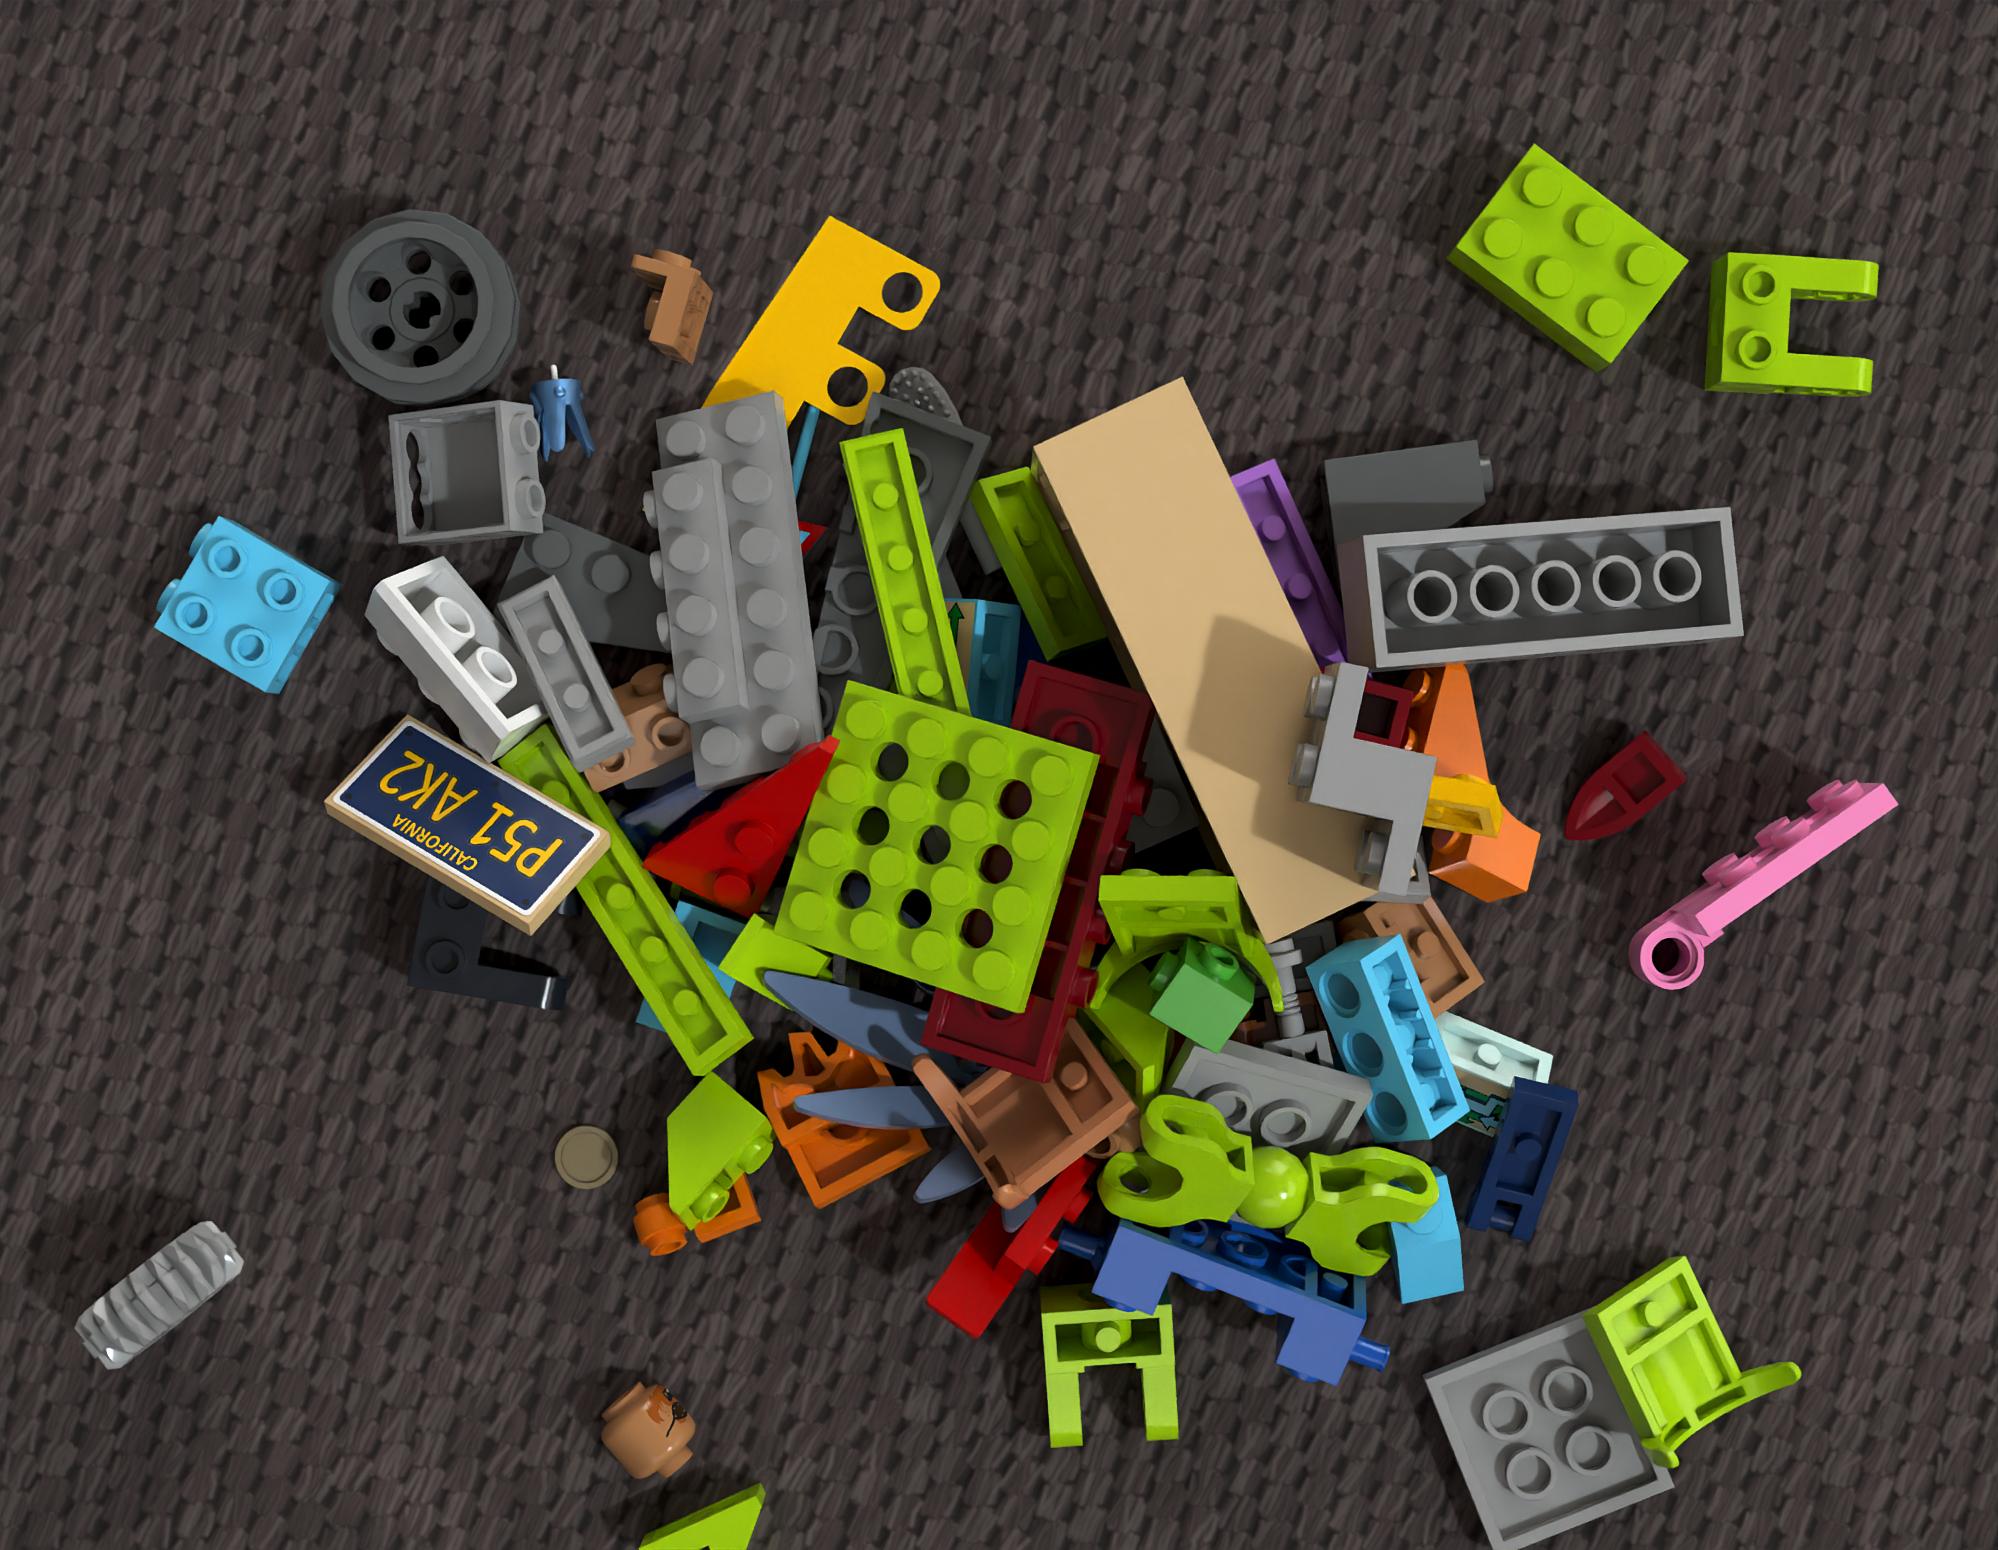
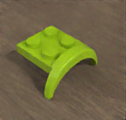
M1129 869L1123 871L1121 875H1101L1098 901L1116 941L1106 952L1097 968L1099 980L1095 996L1089 1008L1099 1009L1112 985L1128 969L1156 954L1180 949L1190 936L1203 945L1208 943L1216 944L1230 952L1236 960L1245 964L1261 979L1271 996L1274 1012L1284 1011L1283 994L1277 971L1264 944L1257 939L1236 876H1227L1220 871L1211 869L1194 870L1188 876H1160L1156 872L1146 869Z
M1686 1256L1669 1257L1582 1315L1649 1460L1659 1467L1675 1468L1679 1466V1460L1674 1451L1687 1438L1708 1423L1757 1397L1792 1385L1801 1377V1370L1793 1362H1779L1740 1372Z

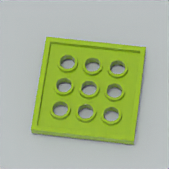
M848 680L831 735L841 741L812 799L773 934L1015 1013H1024L1101 755ZM892 744H899L908 755V768L900 779L889 782L880 773L878 766L879 757L886 747ZM959 762L965 766L969 773V788L959 799L949 800L940 790L939 777L947 765ZM1014 781H1022L1030 789L1032 803L1029 811L1023 817L1013 820L1002 811L1000 797L1003 789L1008 784ZM879 807L888 816L889 832L882 842L870 845L863 839L860 833V821L869 809ZM940 826L948 833L951 848L948 856L942 862L933 865L922 856L920 841L928 829ZM995 845L1005 847L1011 854L1013 861L1010 875L1006 880L998 884L988 881L981 869L984 853ZM858 870L868 878L871 891L867 902L860 908L853 909L844 902L841 895V886L848 874ZM914 890H920L930 899L932 912L927 923L915 929L904 921L901 906L907 894ZM976 909L985 911L993 922V935L990 941L981 948L969 945L962 933L965 917Z

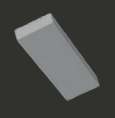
M553 575L498 603L499 610L573 767L580 773L637 744L556 576Z

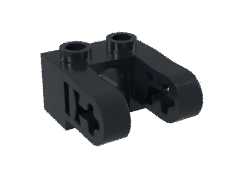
M427 876L407 986L535 1008L564 1010L569 977L552 972L479 960L488 910L432 876ZM576 887L563 899L553 913L582 916L584 900Z

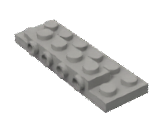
M774 390L656 419L661 470L652 471L654 490L644 493L643 505L649 524L652 528L659 531L661 550L651 553L650 569L657 587L661 590L665 589L667 611L659 613L657 616V632L662 646L667 651L672 650L674 673L665 675L663 689L670 710L674 713L678 712L679 718L690 725L696 786L706 792L749 783L761 775L766 778L788 764L792 755L808 744L819 743L825 740L783 398Z

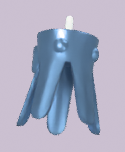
M551 365L552 380L532 384L530 386L531 393H529L530 405H533L534 417L539 429L541 422L543 459L548 462L550 448L556 452L563 450L565 446V417L571 431L578 439L588 458L591 456V451H595V447L581 409L580 401L583 400V392L580 390L581 381L577 379H558L556 365Z

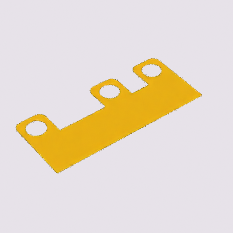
M829 216L731 360L701 408L774 390L783 398L787 429L804 401L845 424L856 425L862 422L866 417L869 400L873 391L880 393L885 384V374L876 364L837 343L858 307L901 330L916 328L921 323L940 289L938 276L926 267ZM901 272L910 273L917 277L923 290L919 304L911 311L904 313L889 309L882 298V289L887 279ZM843 367L859 369L865 375L868 383L864 399L852 407H842L835 404L830 399L827 390L831 375Z

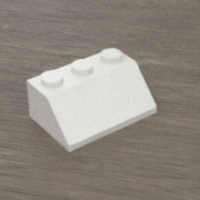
M444 556L385 578L374 587L364 615L377 630L380 642L387 650L400 657L418 679V685L424 695L432 702L441 706L459 728V734L465 744L473 751L481 754L487 763L508 753L550 718L515 641Z

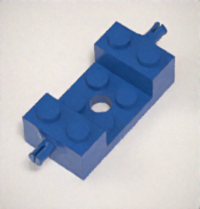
M1111 1213L1105 1230L1100 1236L1069 1225L1067 1222H1064L1057 1238V1242L1060 1244L1056 1249L1059 1248L1090 1260V1264H1092L1095 1270L1091 1293L1102 1296L1107 1304L1125 1312L1138 1310L1153 1316L1172 1271L1180 1274L1188 1284L1204 1291L1219 1289L1242 1298L1246 1305L1260 1313L1268 1315L1277 1314L1275 1363L1284 1366L1290 1374L1308 1382L1321 1380L1337 1386L1348 1360L1375 1369L1380 1373L1387 1363L1390 1346H1385L1360 1336L1367 1320L1366 1276H1358L1322 1267L1312 1257L1310 1248L1304 1242L1287 1238L1284 1233L1257 1228L1253 1225L1228 1220L1225 1223L1212 1219H1199L1184 1225L1159 1228L1124 1219Z

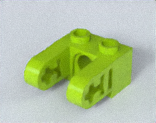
M1728 252L1712 264L1705 391L1757 394L1782 393L1834 397L1870 395L1872 392V360L1857 357L1787 353L1790 300L1807 299L1857 302L1876 299L1879 265L1874 262L1861 260Z
M1093 1283L1040 1286L1051 1448L1083 1446L1078 1373L1085 1372L1084 1366L1136 1363V1369H1141L1146 1441L1179 1439L1172 1305L1168 1284L1166 1283L1153 1316L1138 1310L1125 1312L1110 1306L1103 1300L1102 1296L1091 1293Z

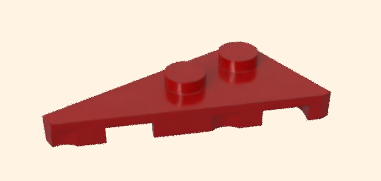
M828 735L825 740L819 743L808 744L793 754L788 764L766 778L763 775L759 776L724 799L719 809L706 811L693 819L684 832L665 844L660 841L653 845L643 862L642 868L751 919L754 913L758 914L841 740Z

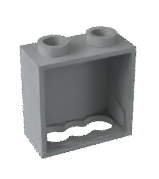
M496 400L388 415L399 544L436 546L543 533L542 515L545 511L546 499L544 489L539 482L537 450L540 446L541 437L538 423L534 418L533 405ZM409 432L415 436L419 447L417 469L421 476L420 501L424 510V523L421 530L415 525L411 512L413 492L409 484L411 462L406 449V440Z

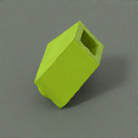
M710 1071L667 1118L669 1207L680 1222L692 1231L700 1221L706 1223L712 1220L726 1205L730 1196L728 1190L744 1172L747 1174L755 1172L767 1160L773 1150L771 1142L777 1137L767 1117L713 1071Z

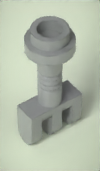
M1292 937L1280 938L1267 945L1263 943L1278 974L1283 994L1284 1011L1275 1012L1278 1016L1277 1024L1280 1037L1260 1041L1262 1049L1306 1061L1305 1053L1315 1051L1317 1065L1334 1069L1327 1031L1324 1028L1305 1032L1302 1014L1299 1012L1300 1006H1298V995L1295 993L1296 985L1292 966L1303 962L1301 948L1294 949Z

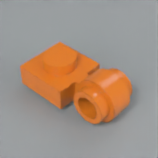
M745 1172L728 1190L730 1196L723 1209L712 1220L706 1223L700 1221L694 1227L696 1236L701 1243L761 1221ZM669 1193L649 1196L635 1205L637 1215L633 1218L636 1233L640 1245L648 1247L652 1256L669 1254L686 1245L685 1234L689 1229L680 1222L670 1209Z

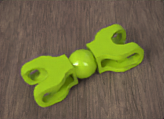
M1176 1095L1157 1096L1141 1115L1140 1131L1143 1146L1147 1153H1127L1123 1151L1117 1153L1109 1160L1097 1179L1098 1193L1102 1203L1107 1210L1121 1218L1162 1228L1184 1225L1199 1219H1212L1227 1223L1234 1212H1236L1239 1217L1257 1228H1281L1285 1226V1237L1304 1242L1310 1248L1312 1257L1322 1267L1358 1276L1374 1275L1391 1257V1244L1388 1228L1385 1224L1386 1221L1416 1223L1426 1216L1439 1198V1187L1432 1170L1425 1162L1416 1157L1381 1147H1367L1332 1156L1309 1152L1301 1162L1298 1157L1279 1146H1257L1252 1149L1251 1137L1233 1132L1227 1127L1224 1116L1212 1104ZM1164 1122L1173 1125L1180 1133L1173 1132ZM1120 1180L1148 1188V1191L1145 1193L1133 1192L1122 1185ZM1391 1181L1401 1182L1411 1188L1414 1193L1390 1186L1388 1183ZM1359 1239L1367 1249L1362 1248L1356 1240Z

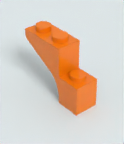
M1464 665L1418 668L1411 671L1402 688L1415 692L1400 749L1436 756L1437 761L1433 775L1452 778L1458 774H1467L1481 778L1491 785L1470 678ZM1501 803L1504 817L1497 839L1435 828L1432 835V847L1434 849L1428 873L1487 903L1527 892L1541 834L1518 821Z

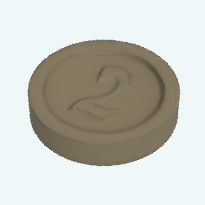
M582 1125L568 1131L560 1139L555 1151V1164L560 1176L568 1184L579 1189H593L605 1184L614 1175L619 1163V1151L613 1137L604 1129L593 1125Z

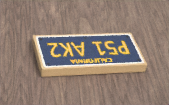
M408 714L324 801L327 814L530 936L533 935L612 845L610 832L492 763H487L485 759Z

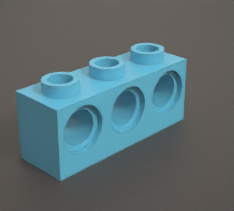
M1401 934L1346 941L1305 967L1347 1073L1369 1079L1373 1097L1363 1114L1375 1143L1430 1140L1470 1111Z

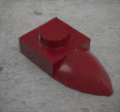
M1644 730L1598 768L1580 788L1570 807L1564 836L1568 840L1585 841L1600 839L1620 832L1638 821L1683 784L1687 776L1650 734Z

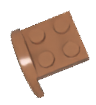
M1076 1017L1068 1018L1050 1083H1040L992 1067L960 1091L929 1055L921 1053L916 1055L911 1061L914 1073L945 1114L984 1174L994 1192L992 1198L1007 1210H1012L1027 1200L1032 1193L1140 1112L1136 1103Z

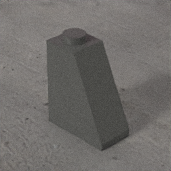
M1477 440L1324 460L1318 465L1334 591H1341L1337 553L1338 544L1363 535L1446 529L1486 504L1484 493L1493 491V473L1488 454L1479 455Z

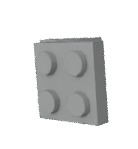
M1345 662L1325 666L1324 674H1319L1318 677L1312 676L1308 686L1303 717L1314 719L1309 743L1297 744L1295 747L1288 784L1298 786L1296 801L1375 818L1374 830H1363L1355 856L1354 870L1364 873L1361 886L1406 897L1437 757L1353 738L1369 668Z

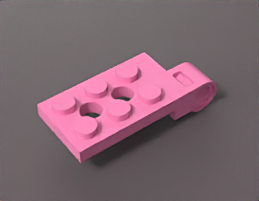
M1835 780L1816 791L1807 799V803L1811 807V810L1792 822H1790L1787 816L1782 817L1757 833L1754 838L1759 846L1747 855L1738 859L1735 853H1731L1708 867L1702 873L1707 883L1645 925L1634 935L1628 951L1630 966L1634 973L1646 983L1670 990L1681 989L1694 982L1704 966L1703 948L1724 934L1721 930L1723 927L1899 805L1885 784L1859 783L1857 780H1853L1842 785L1840 780ZM1671 938L1679 949V959L1671 970L1660 973L1653 965L1652 952L1658 942Z

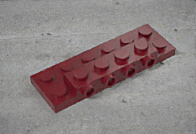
M1032 660L1028 661L1010 728L1101 756L1024 1013H1015L936 987L920 1042L921 1045L1040 1083L1051 1082L1068 1018H1075L1078 1007L1088 1009L1096 993L1099 972L1089 968L1096 943L1106 945L1112 935L1110 926L1098 901L1101 875H1121L1123 871L1131 869L1135 855V843L1126 840L1133 814L1141 817L1145 814L1153 792V778L1144 776L1147 762L1142 761L1156 709L1147 692ZM1014 781L1008 784L1003 789L1000 797V805L1004 814L1014 820L1023 817L1029 811L1032 795L1028 786L1022 781ZM1001 845L989 848L984 853L981 861L983 875L994 884L1001 883L1008 878L1013 867L1011 854ZM976 909L965 917L962 933L966 942L972 947L981 948L990 941L993 935V922L985 911Z

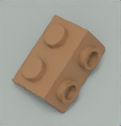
M673 663L667 666L664 664L647 666L635 673L630 682L611 689L637 744L583 771L593 791L601 792L692 752L690 725L679 718L678 712L674 713L670 710L664 695V677L667 674L674 673Z

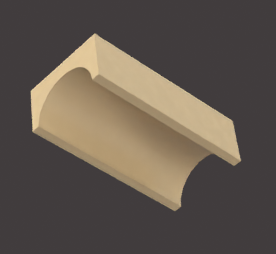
M1178 378L1033 446L1032 476L1107 630L1108 640L1131 688L1149 694L1156 709L1155 719L1201 825L1197 826L1198 832L1216 870L1227 876L1237 877L1238 885L1257 939L1266 945L1380 892L1361 886L1364 873L1354 870L1355 856L1363 830L1373 831L1376 819L1296 801L1298 786L1288 784L1295 747L1297 744L1309 743L1314 719L1303 717L1308 686L1312 676L1318 677L1322 673L1184 378ZM1412 868L1411 877L1416 875V873H1415V871H1414L1413 868Z

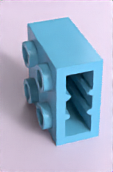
M218 516L214 525L210 523L204 525L193 540L189 556L194 559L182 580L174 579L162 593L157 604V611L161 613V616L154 628L266 693L279 694L343 584L235 521Z

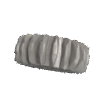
M212 1221L200 1222L194 1225L128 1274L127 1277L112 1287L79 1316L75 1330L83 1339V1346L94 1359L98 1358L108 1370L121 1368L172 1330L240 1274L244 1260L237 1252L236 1244L225 1231L222 1233Z

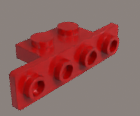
M1084 1154L1057 1174L1051 1187L1037 1205L1038 1207L1013 1233L1003 1229L1001 1206L994 1201L927 1296L926 1306L973 1339L979 1338L1026 1269L1038 1276L1060 1244L1051 1238L1050 1235L1062 1217L1074 1224L1095 1193L1085 1184L1102 1159Z

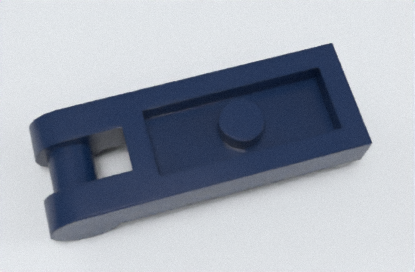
M1517 1076L1513 1077L1475 1191L1470 1195L1465 1217V1228L1486 1232L1488 1227L1508 1231V1238L1525 1242L1531 1240L1579 1106L1576 1090ZM1497 1200L1512 1202L1514 1206L1497 1203Z

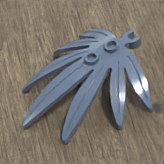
M857 878L853 879L850 884L849 896L855 907L860 908L867 902L871 887ZM901 909L902 917L909 926L915 929L923 926ZM766 971L763 975V985L789 1008L835 1039L873 1058L914 1072L911 1064L912 1059L918 1054L925 1053L942 1068L953 1082L962 1083L965 1087L986 1072L973 1075L962 1072L952 1054L920 1044L929 1014L925 1010L873 993L826 981L774 971ZM912 979L919 987H921V988H922L926 993H928L931 997L934 996V993H935V992H931V991L925 990L921 985H919V983H918L916 980ZM886 1086L830 1091L797 1096L792 1103L794 1110L797 1112L857 1127L906 1130L951 1125L925 1086ZM962 1143L933 1168L920 1184L913 1198L918 1203L939 1200L970 1187L985 1176L965 1144ZM1055 1177L1032 1193L1027 1200L1014 1209L1007 1210L1001 1207L1002 1225L1005 1231L1013 1233L1030 1217L1051 1187Z

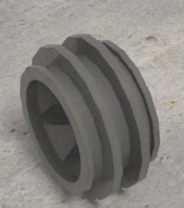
M408 209L373 219L342 244L324 277L320 315L330 351L354 381L396 405L436 409L471 399L500 376L518 343L522 304L512 269L480 231L448 213ZM429 254L431 258L429 270L424 274H413L408 266L410 257ZM462 272L470 273L474 280L473 290L467 295H457L452 289L454 277ZM379 280H388L391 285L390 296L382 302L372 301L371 295ZM439 300L441 314L430 317L429 328H416L414 314L424 312L425 301ZM467 320L474 321L473 329L466 341L460 343L457 338L463 329V322ZM381 327H389L395 334L394 344L386 350L376 349L373 343L374 332ZM422 349L436 350L439 360L434 365L418 368L416 356Z

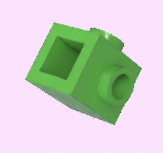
M1189 936L1176 955L1166 951L1154 967L1147 982V985L1154 989L1149 1014L1217 1055L1253 1005L1256 976L1240 967L1236 958L1224 948L1212 943L1203 945Z

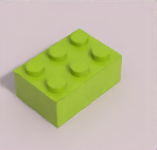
M1535 143L1515 166L1446 258L1596 373L1614 361L1689 262L1688 259Z

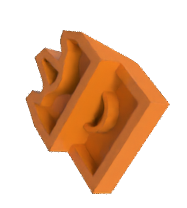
M810 1031L788 1033L795 1066L792 1075L783 1077L774 1069L757 1072L764 1110L782 1147L788 1150L815 1207L818 1209H822L932 1150L922 1129L895 1130L857 1127L819 1119L794 1110L792 1103L797 1096L857 1088L900 1086L887 1063L864 1054L839 1040L837 1051L827 1056Z

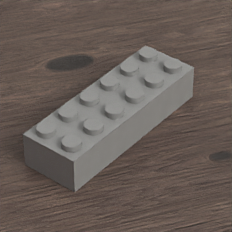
M1730 507L1363 535L1337 545L1348 660L1350 664L1368 667V673L1702 644L1744 636Z

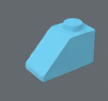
M1432 1166L1430 1169L1438 1183L1439 1198L1426 1216L1416 1223L1385 1222L1388 1228L1391 1259L1402 1304L1464 1291L1460 1234L1447 1175L1437 1166ZM1391 1181L1388 1183L1390 1186L1414 1193L1411 1188L1401 1182Z

